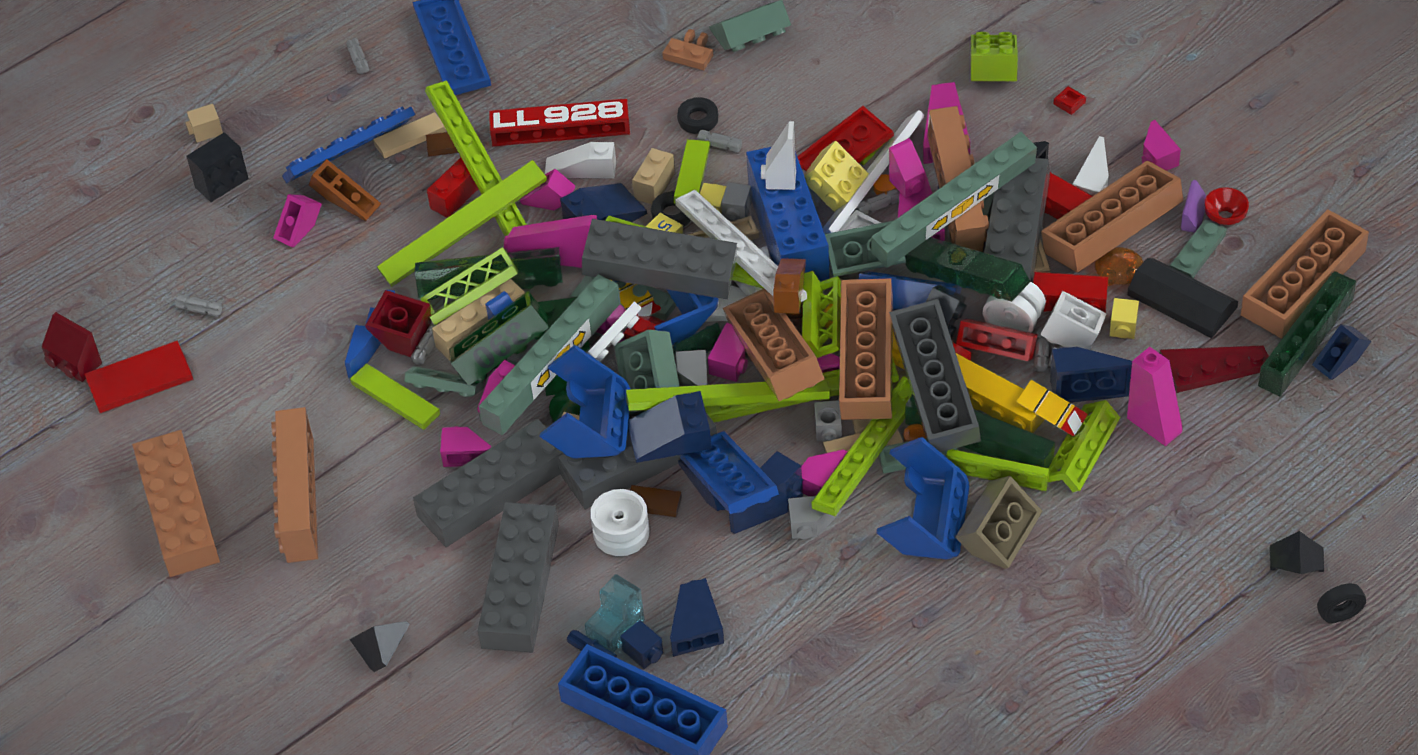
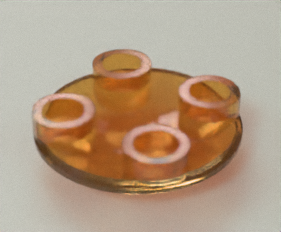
M1115 247L1095 261V270L1099 276L1108 277V286L1113 284H1130L1143 260L1133 250Z

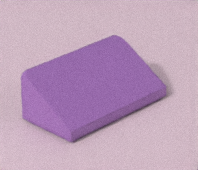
M1197 180L1191 181L1181 222V229L1183 231L1193 233L1202 224L1205 214L1206 194Z

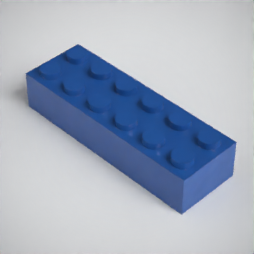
M586 644L558 683L561 702L671 755H710L728 728L726 709Z

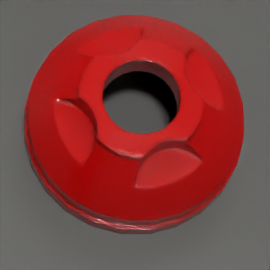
M1228 187L1218 188L1206 196L1204 204L1205 213L1212 221L1220 225H1233L1246 217L1249 201L1246 195L1237 189ZM1222 211L1230 212L1232 216L1229 218H1223L1219 215V213Z

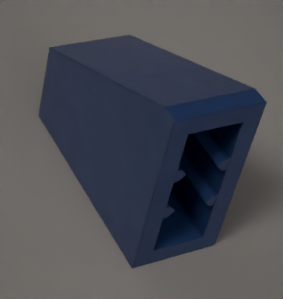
M706 578L691 580L680 585L670 635L673 657L724 644L723 627Z

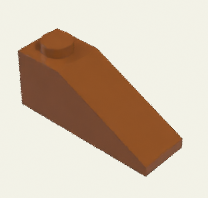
M327 159L311 176L309 182L311 188L326 200L364 221H367L381 205L377 199Z
M781 258L776 271L773 289L774 313L799 314L806 259Z

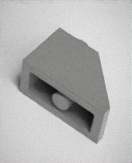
M706 350L676 352L675 364L679 386L708 385Z
M816 496L789 498L788 507L792 539L818 537L841 513V509L836 516H832L812 509L811 502Z

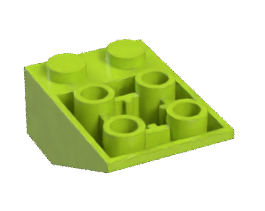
M977 32L976 35H971V81H1017V35H1012L1011 32H1000L999 35Z

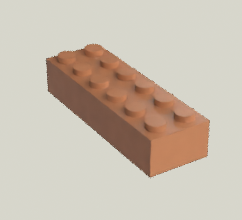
M958 106L929 110L927 137L939 189L974 165L973 154L968 153L970 148L968 134L964 135L963 129H965V119L963 115H959ZM984 200L948 224L955 256L983 252L984 242L987 239L986 229L989 228L988 217L982 213Z
M1145 161L1043 229L1041 234L1045 254L1073 271L1080 272L1183 202L1181 178L1149 161Z
M1327 209L1243 296L1241 316L1283 339L1364 254L1369 231Z
M891 278L842 280L839 384L841 420L892 419L893 329L889 313L893 311Z
M765 288L723 308L727 321L735 330L745 348V352L778 401L790 398L794 394L825 380L815 354L785 313H774V297Z
M306 407L275 411V421L271 422L273 437L276 436V441H272L273 456H276V461L272 462L274 477L277 476V481L273 482L274 496L277 497V502L273 503L275 517H278V522L274 523L275 537L279 538L280 553H285L287 563L318 559L314 438Z
M182 430L132 444L169 576L173 577L219 563V556Z

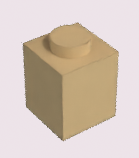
M213 104L187 111L189 121L185 122L189 135L194 134L197 143L217 137L223 133Z

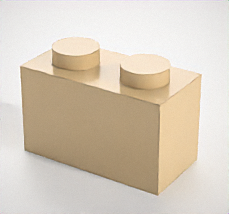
M651 148L632 180L634 197L638 201L652 204L654 199L665 191L675 174L673 154Z

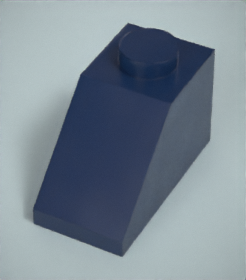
M1340 324L1312 365L1330 380H1333L1355 364L1372 341L1354 327Z

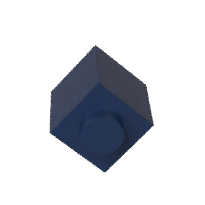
M641 620L620 636L622 651L643 669L651 663H656L663 654L662 638Z

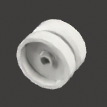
M1005 276L996 282L991 296L983 307L982 314L987 323L1032 333L1037 319L1045 308L1046 300L1043 292L1029 280L1019 276Z
M614 489L603 493L594 501L591 507V524L593 527V538L598 548L610 555L628 556L638 552L645 546L649 538L647 505L641 496L630 490Z

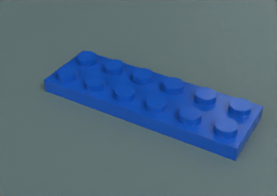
M419 0L412 2L441 81L447 80L455 95L491 86L489 74L459 0Z
M402 106L392 111L386 117L387 119H384L382 116L372 121L366 127L367 129L364 130L362 126L352 131L346 137L347 139L344 140L343 137L332 141L326 147L327 149L324 150L323 147L312 151L306 157V160L300 157L292 161L286 167L287 171L282 177L287 184L319 168L326 159L331 162L373 139L406 124L416 114L412 107L404 109Z
M725 431L711 436L712 449L679 455L680 459L730 514L741 513L747 507L757 503H765L771 497L779 494L776 484Z

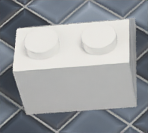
M1062 291L1041 332V336L1045 337L1050 343L1059 344L1063 347H1081L1090 350L1099 334L1106 313Z

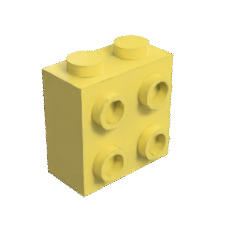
M834 141L820 152L805 172L804 177L809 188L835 212L849 202L869 173L837 141Z

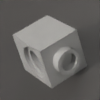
M728 182L721 202L722 215L727 220L735 221L748 216L752 203L750 185Z
M839 401L814 402L817 442H827L842 438Z

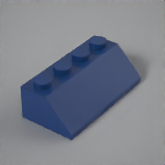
M873 271L859 273V279L891 278L893 311L926 302L932 288L938 285H942L958 294H961L962 285Z

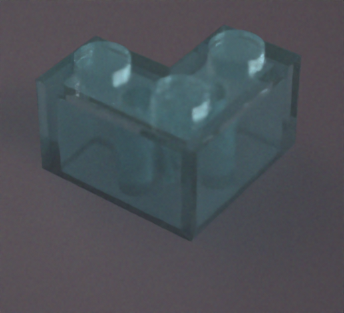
M617 574L599 591L601 607L584 624L586 636L592 640H599V644L613 653L617 648L622 647L620 636L639 620L644 622L645 619L641 589Z

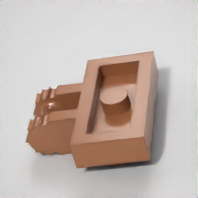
M692 29L686 32L684 41L671 38L662 53L663 59L705 70L713 57V49L705 47L708 41L707 33L702 32L700 34L697 44H692L695 38V31Z

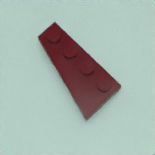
M1264 345L1160 350V354L1170 362L1176 393L1271 371L1273 365Z

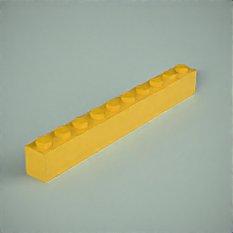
M830 303L823 312H827L833 304ZM829 320L824 327L828 328L833 322ZM893 332V360L895 365L905 370ZM956 353L973 408L981 410L993 419L1011 426L1015 431L1031 437L1045 419L1017 402L1024 389Z

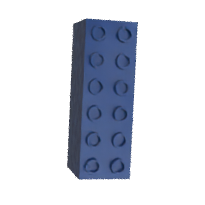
M771 147L746 152L748 185L751 186L752 203L771 260L779 266L781 258L806 259L805 273L813 271L820 282L830 279L829 245L796 151L795 190L766 189V179H761V165H766V155Z

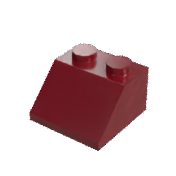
M385 290L365 327L389 351L411 357L431 324V306L429 303Z
M55 312L52 315L41 346L45 355L44 360L50 367L62 370L69 378H76L84 382L86 380L84 374L96 370L102 364L93 334Z

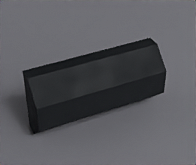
M1147 258L1136 270L1127 291L1128 296L1210 338L1217 333L1238 308L1237 300L1153 258Z

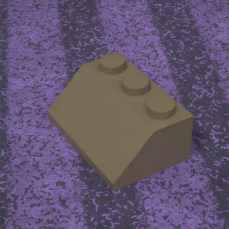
M1011 476L992 480L983 491L956 538L971 555L1006 569L1010 567L1043 511Z

